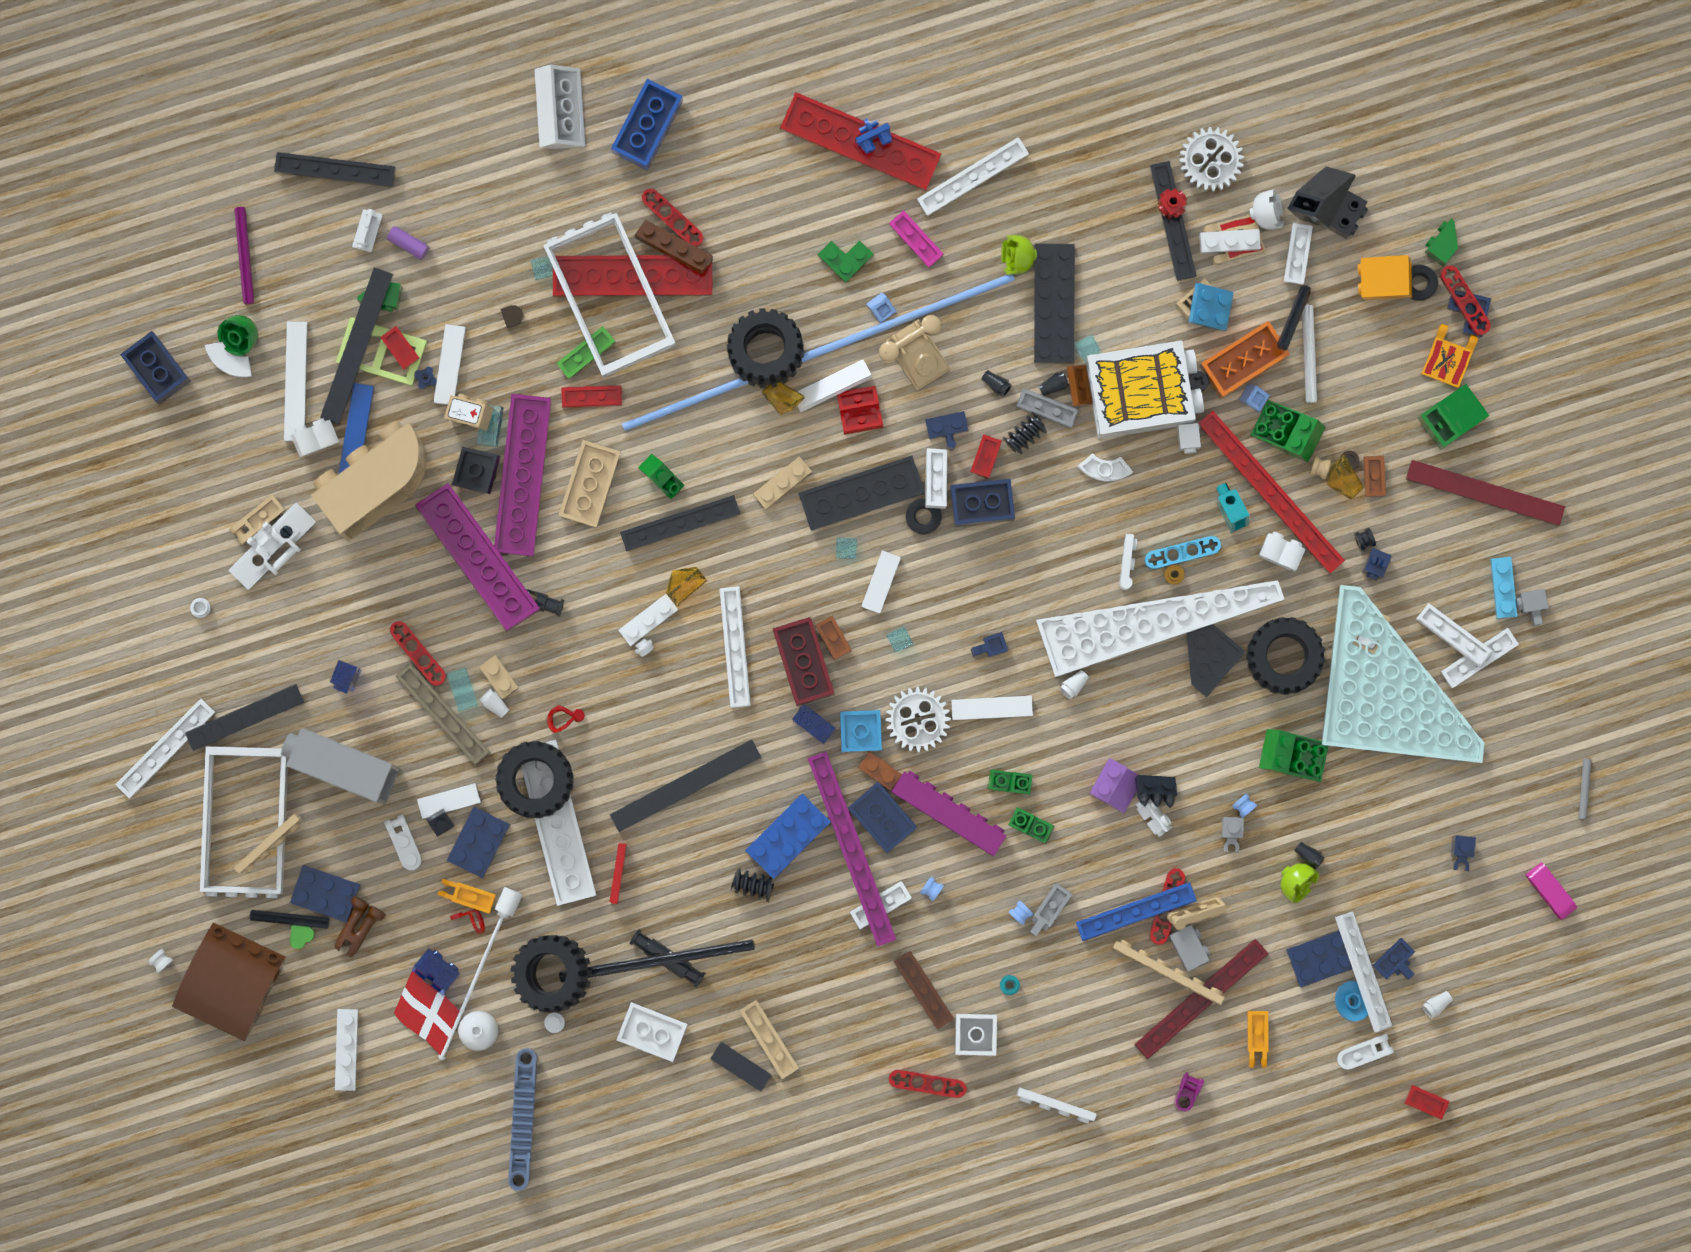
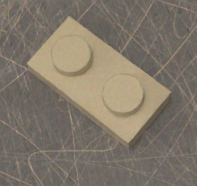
M496 655L479 666L502 700L519 689Z

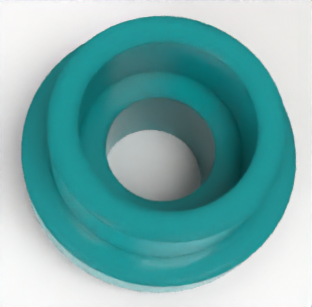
M1007 975L1000 981V989L1006 995H1014L1020 988L1019 980L1013 975ZM1008 981L1013 982L1014 986L1012 989L1006 987Z

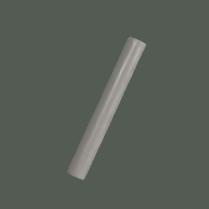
M1583 759L1578 819H1587L1591 759Z

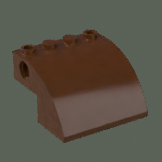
M213 922L184 975L172 1007L242 1041H246L263 1011L267 995L283 969L286 956Z

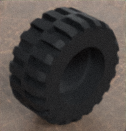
M760 308V312L754 313V310L748 312L749 316L745 318L742 315L738 319L739 323L733 324L731 328L732 333H729L727 338V352L732 369L739 375L742 381L747 380L751 386L755 387L758 384L760 388L766 389V385H771L774 388L778 387L777 383L779 382L785 384L788 382L789 376L793 378L797 374L796 369L801 367L802 358H804V344L799 328H797L793 319H788L787 314L783 312L778 314L776 309L766 312L765 308ZM763 333L775 334L784 342L782 355L774 362L767 364L754 362L747 354L749 342L757 335Z
M1280 617L1268 621L1254 633L1248 645L1246 659H1248L1247 666L1253 675V679L1257 680L1262 688H1266L1274 694H1295L1306 689L1320 676L1325 663V647L1322 646L1321 637L1316 634V630L1313 627L1307 625V622L1299 621L1294 617ZM1282 637L1296 640L1304 650L1305 657L1302 667L1297 672L1289 675L1275 672L1267 660L1269 646L1273 641Z
M526 741L512 747L507 754H504L501 763L498 764L495 781L500 799L511 811L526 818L539 819L551 816L564 807L563 805L566 801L568 802L570 793L573 791L574 775L570 762L560 750L545 742ZM527 762H543L549 766L553 773V786L550 792L542 798H527L517 788V772Z
M543 935L538 936V938H532L527 941V945H522L519 948L520 954H515L513 960L516 963L511 966L510 972H514V977H511V984L515 983L516 988L513 990L516 995H521L520 1000L523 1004L528 1003L529 1008L539 1010V1012H559L570 1009L571 1006L579 1003L580 998H584L586 995L585 988L590 987L591 981H588V976H592V970H588L587 965L591 963L589 958L584 957V954H586L585 950L578 948L576 941L569 940L565 936ZM549 954L558 956L566 968L565 983L559 991L554 993L543 990L536 977L539 961Z

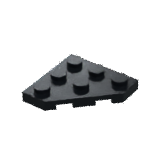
M1214 624L1187 633L1191 685L1207 698L1246 652Z

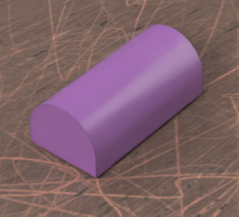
M396 226L392 227L387 237L388 241L420 260L426 256L430 249V246Z

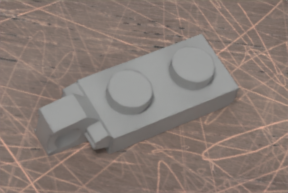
M1055 883L1033 915L1031 921L1035 924L1030 933L1036 937L1041 929L1046 931L1050 928L1072 896V893Z

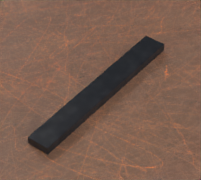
M374 267L320 418L340 424L394 274Z
M751 739L611 813L610 816L617 830L621 832L761 758V755Z

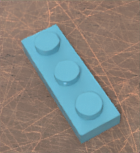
M1511 557L1492 558L1490 562L1496 619L1517 617Z

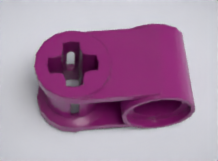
M1188 1072L1184 1073L1174 1099V1106L1178 1111H1189L1193 1107L1203 1086L1204 1079L1201 1078L1199 1080L1190 1076ZM1181 1097H1186L1189 1100V1105L1185 1109L1179 1106L1178 1102Z

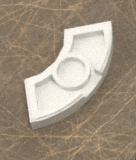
M223 342L205 345L208 356L223 372L235 377H252L249 357L230 354L224 349L226 346Z
M1092 454L1077 466L1088 477L1106 482L1121 480L1133 473L1122 457L1105 461Z

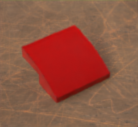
M876 385L844 391L837 395L844 435L883 428Z

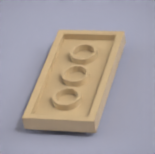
M582 440L558 515L559 517L597 528L621 451Z

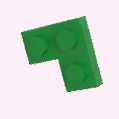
M831 240L818 254V257L845 283L874 256L860 240L846 254Z

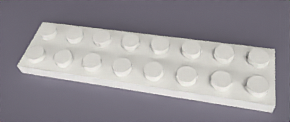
M556 740L545 742L559 750ZM530 761L521 766L529 798L538 799L547 795L554 782L553 773L549 766L540 761ZM571 795L568 802L566 801L563 805L564 807L553 815L539 819L535 818L557 906L597 896Z

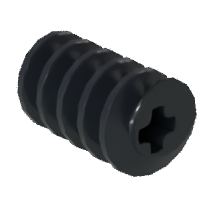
M1032 412L1034 418L1026 417L1028 423L1021 421V428L1014 427L1016 434L1011 431L1008 432L1010 439L1002 437L1013 452H1018L1022 455V446L1029 449L1028 441L1034 444V436L1039 439L1041 438L1039 431L1047 433L1045 425L1034 412Z
M738 868L735 872L731 889L735 887V893L737 894L742 889L744 896L750 891L751 898L758 894V900H762L766 896V902L769 903L774 884H772V877L764 881V875L757 879V875L754 872L749 877L748 870L742 875L741 868Z

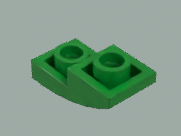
M990 769L987 789L1030 795L1033 775Z
M1018 807L1008 824L1010 827L1044 844H1047L1055 828L1054 825Z

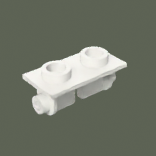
M363 209L352 247L372 252L383 214L376 213V211L371 209Z
M1149 798V802L1145 807L1140 802L1136 804L1138 807L1136 810L1144 820L1149 817L1153 819L1147 824L1158 837L1173 828L1169 817L1153 804L1151 798Z

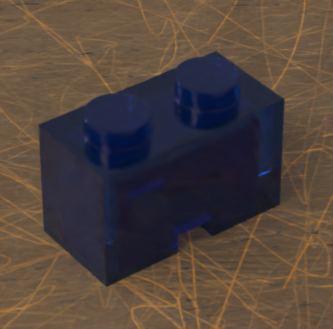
M338 660L330 683L334 685L333 688L345 694L348 691L353 692L362 670L354 665Z
M803 704L792 719L796 725L823 745H825L836 730L833 725L805 704Z
M428 948L413 966L412 971L424 981L426 978L432 982L431 987L444 996L459 978V969L453 963L449 962L448 964L442 959L443 956L438 951H432Z

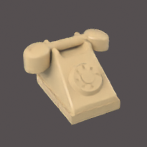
M935 315L924 317L922 323L919 319L885 340V343L879 349V356L883 362L892 363L895 360L898 361L917 391L951 370L929 336L936 335L941 329V321Z

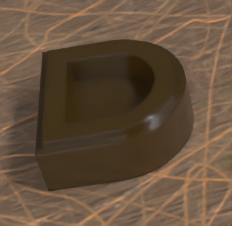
M511 305L501 309L507 329L517 326L522 322L523 312L518 306Z

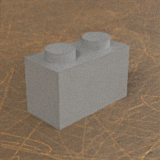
M1188 925L1184 929L1169 935L1186 972L1210 961L1208 958L1210 952L1206 945H1201L1199 941L1201 935L1197 927L1193 928L1192 925Z

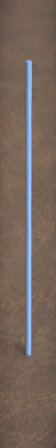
M1008 274L804 353V358H802V363L1015 281L1014 276ZM740 378L622 423L624 431L746 385L748 381H742Z

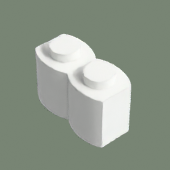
M322 418L312 422L314 425L312 427L306 428V425L294 429L295 433L291 437L300 458L339 442L330 420L325 421Z
M1277 532L1268 533L1258 557L1296 572L1305 552V549L1302 548L1303 544L1295 540L1288 542L1283 539L1284 536Z

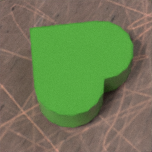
M292 925L290 935L291 946L295 949L303 948L306 942L314 939V930L311 927Z

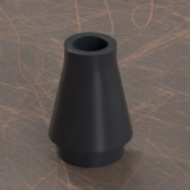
M989 370L981 378L997 396L1004 397L1012 386L1008 379Z
M1062 371L1060 373L1056 372L1038 386L1043 396L1050 393L1066 390L1065 387L1070 385Z
M1300 842L1294 850L1307 865L1315 870L1325 859L1322 852L1303 842Z

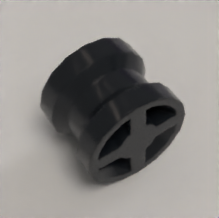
M1197 371V373L1190 376L1191 390L1200 388L1201 392H1203L1207 388L1209 378L1204 372Z
M1369 527L1361 533H1354V538L1360 551H1364L1369 546H1376L1374 535Z

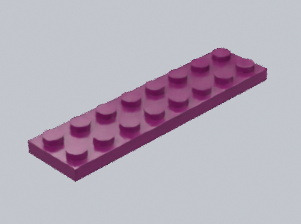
M511 394L494 546L499 553L534 557L552 400L548 397Z
M449 483L415 504L416 509L506 632L540 611L539 606Z

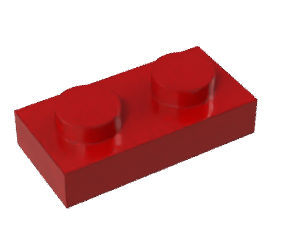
M397 326L380 337L403 370L420 359Z
M983 434L970 473L989 479L1002 440Z
M1411 1085L1404 1104L1442 1120L1450 1101Z

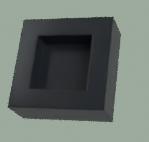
M444 809L426 818L437 837L454 827L453 822Z

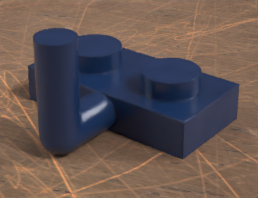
M964 411L925 419L929 440L945 436L947 447L950 451H953L956 447L953 435L969 431Z

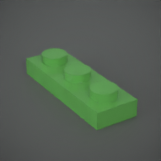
M603 326L591 335L599 355L616 343ZM585 340L556 364L570 380L591 363L594 357Z

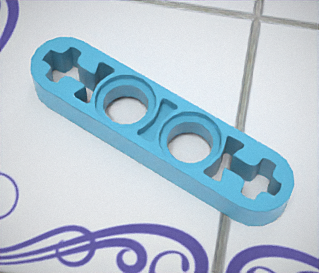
M1208 536L1154 550L1145 556V565L1153 570L1214 555L1220 550L1221 542L1215 536ZM1209 540H1212L1213 543H1217V546L1214 547V551H1212L1211 548L1204 549L1205 553H1201L1202 548L1199 542H1203L1202 546L1208 545ZM1189 545H1195L1198 548V553L1195 556L1187 553ZM1170 550H1176L1179 557L1177 560L1171 561L1168 559L1167 553ZM1160 552H1164V559L1167 563L1163 564V560H1159L1156 562V566H1153V563L1148 562L1151 559V555L1158 558L1162 556Z

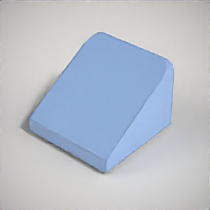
M883 293L867 303L868 308L880 323L897 312Z
M1249 383L1239 400L1260 412L1270 395L1257 385Z

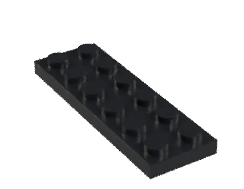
M1035 244L1037 258L1034 261V363L1074 364L1075 244Z
M911 455L799 492L798 494L810 530L814 531L923 495L925 492L913 456Z

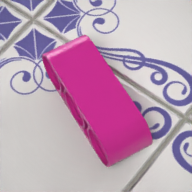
M1542 862L1525 874L1532 886L1561 921L1578 908Z

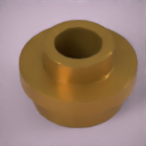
M1170 565L1164 573L1166 581L1172 585L1181 583L1185 575L1184 570L1179 565ZM1172 571L1178 572L1177 578L1171 576Z

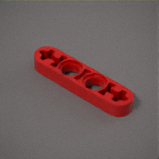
M649 188L643 192L642 201L644 205L675 234L695 247H699L703 243L702 232L658 191ZM647 194H655L654 199L658 203L660 200L663 201L657 206L656 210L654 209L655 203L652 201L647 202ZM663 206H668L671 209V213L667 217L660 214V209ZM683 220L686 223L685 228L677 230L674 227L675 221ZM689 227H691L692 229L689 230L690 233H692L694 236L698 234L699 241L690 242L691 237L687 233L685 236H683L682 234L687 232Z
M1446 266L1440 273L1441 281L1472 331L1476 335H1485L1491 328L1489 319L1458 269L1454 266ZM1447 270L1449 272H1454L1453 279L1455 282L1457 280L1460 281L1459 283L1455 284L1452 288L1450 287V285L1453 283L1450 278H1445ZM1463 287L1466 291L1465 296L1457 297L1455 295V288ZM1467 304H1473L1476 307L1474 314H1468L1465 311ZM1480 314L1481 316L1478 317V320L1480 323L1486 324V326L1484 327L1485 331H1483L1482 329L1478 330L1476 328V326L1478 325L1477 320L1475 319L1472 322L1471 319Z
M394 622L390 627V633L432 685L440 686L444 684L446 673L404 622ZM397 625L399 627L404 626V629L402 631L406 636L409 633L411 634V636L407 637L403 641V643L400 642V640H402L403 637L400 634L395 635L394 633L396 632L395 627ZM414 640L417 642V649L415 651L407 650L406 644L408 641ZM422 656H428L430 659V664L426 667H422L419 664V659ZM434 664L436 665V667L433 668L436 673H442V675L440 676L442 680L439 682L437 680H432L434 676L430 671L428 672V674H426L425 672L431 669V667Z
M1177 868L1171 869L1167 873L1162 892L1172 889L1167 888V884L1172 885L1173 879L1170 878V875L1175 874V872H1178V876L1181 877V881L1178 880L1175 887L1183 885L1185 881L1184 872ZM1159 915L1155 916L1150 931V940L1158 945L1165 943L1172 924L1169 921L1162 922L1159 919ZM1156 922L1161 925H1168L1167 930L1165 928L1162 929L1164 939L1156 941V937L1153 936L1154 932L1159 931V926H1155Z
M894 1070L889 1075L890 1084L899 1089L953 1098H961L967 1091L965 1083L957 1079L904 1070ZM900 1073V1077L907 1078L906 1074H910L909 1087H905L906 1082L902 1081L899 1082V1085H896L895 1081L892 1080V1076ZM916 1076L923 1079V1086L920 1088H915L912 1085V1079ZM934 1080H941L943 1082V1089L941 1091H934L932 1089V1082ZM946 1081H951L949 1086H956V1083H960L963 1092H959L956 1095L954 1090L948 1089L949 1094L944 1093L947 1087Z

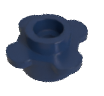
M426 367L425 370H417L414 373L415 378L419 382L418 387L420 389H425V387L430 385L434 386L437 383V379L433 376L432 367Z

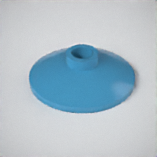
M1357 981L1343 983L1335 995V1004L1339 1014L1349 1021L1364 1019L1368 1012Z

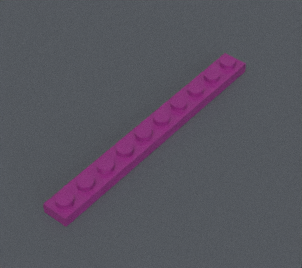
M827 752L807 758L877 947L896 941Z

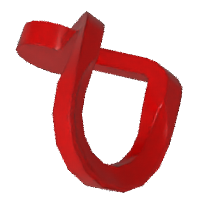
M558 705L549 711L547 724L552 732L558 733L565 730L573 721H583L585 714L581 709H576L572 712L564 706ZM563 711L572 716L563 726L558 729L554 727L553 715L555 713Z
M477 909L450 916V919L454 920L469 915L474 930L478 934L485 931L484 920ZM474 912L479 921L480 929L477 927L475 923L474 916L472 914Z

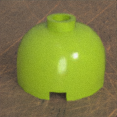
M1007 235L1008 240L1003 241L1001 250L1002 263L1006 261L1007 267L1004 268V271L1009 275L1023 274L1032 267L1037 258V251L1028 238L1020 235Z
M1298 863L1291 867L1287 866L1281 873L1283 877L1280 881V888L1283 895L1293 904L1294 902L1299 903L1311 892L1309 887L1312 882L1316 885L1320 877L1319 873L1311 866L1303 863Z

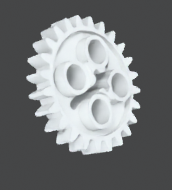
M1209 127L1208 132L1205 133L1204 129L1201 128L1200 135L1193 132L1194 139L1188 137L1187 142L1189 144L1183 143L1182 147L1186 151H1180L1179 155L1184 158L1180 159L1179 163L1185 165L1180 170L1187 171L1184 178L1191 177L1189 184L1197 182L1196 189L1203 185L1205 192L1208 187H1211L1212 192H1214L1216 186H1218L1221 191L1223 184L1230 187L1229 180L1236 181L1234 174L1240 175L1241 172L1237 168H1243L1244 164L1239 161L1243 160L1244 156L1238 155V153L1243 149L1236 148L1239 141L1232 142L1231 140L1234 135L1232 134L1227 137V130L1221 134L1219 133V127H1217L1215 132H1212V128ZM1212 141L1215 143L1216 148L1209 150L1205 143ZM1221 146H1223L1224 149L1216 156L1214 162L1212 161L1207 166V168L1202 173H1200L1199 170L1207 163L1208 158H1211L1216 153V151ZM1226 154L1230 157L1231 161L1224 163L1221 161L1220 156ZM1199 156L1202 158L1203 163L1195 164L1192 158ZM1214 169L1217 171L1218 176L1212 178L1208 176L1207 171Z
M917 687L916 692L913 693L911 688H908L907 695L901 691L902 698L900 699L895 696L894 699L897 703L889 704L893 710L886 711L887 714L891 715L890 718L885 719V721L891 722L887 730L893 729L890 737L897 736L895 743L902 741L901 748L909 745V751H912L913 747H916L917 752H920L921 747L928 751L929 744L935 748L934 741L941 743L942 740L939 736L947 735L943 729L950 728V726L945 724L946 721L951 720V718L945 717V714L950 711L947 709L943 710L946 702L939 703L941 696L933 697L935 691L927 694V688H925L922 693L919 687ZM922 702H928L931 709L929 712L924 713L920 711L919 705ZM904 707L911 710V716L908 718H903L900 715V710ZM916 714L919 717L935 714V717L922 720L920 725L917 722L901 726V722L915 719ZM926 722H934L936 724L935 731L928 732L925 729ZM912 726L917 730L916 736L908 737L905 730L908 727Z

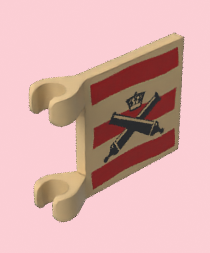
M1246 215L1206 225L1203 231L1259 229V226L1255 219L1252 220L1251 215ZM1260 230V250L1225 252V254L1216 255L1212 258L1213 265L1216 266L1265 252Z

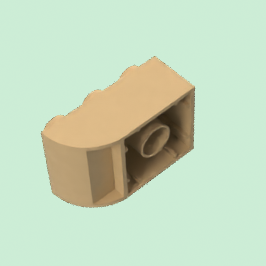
M398 421L391 423L378 434L383 441L371 451L365 445L357 448L346 458L350 465L340 474H336L333 469L328 470L313 482L317 491L311 494L312 498L338 533L348 542L412 496L420 486L426 470V454L420 437L410 423L403 427Z

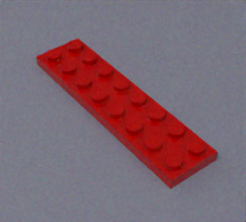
M795 92L780 130L924 191L927 190L942 153L890 132L891 143L882 146L879 138L872 140L876 150L866 154L861 146L858 147L855 142V138L868 132L866 131L861 134L859 128L865 126L863 120Z
M629 255L555 256L572 296H647ZM636 255L654 296H712V262L702 275L667 255ZM553 268V297L566 296Z

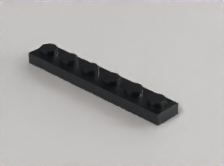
M277 152L274 172L280 174L393 187L396 170L395 166Z
M1170 161L1150 165L1158 201L1161 199L1159 195L1167 189L1172 191L1176 188ZM1173 198L1169 200L1170 204H1177ZM1161 214L1176 282L1195 278L1196 272L1183 216L1180 215L1178 218L1174 216L1169 220L1167 216Z
M732 495L622 531L620 534L626 552L741 514L735 496Z
M294 684L186 731L185 735L192 750L195 751L304 703L297 684Z

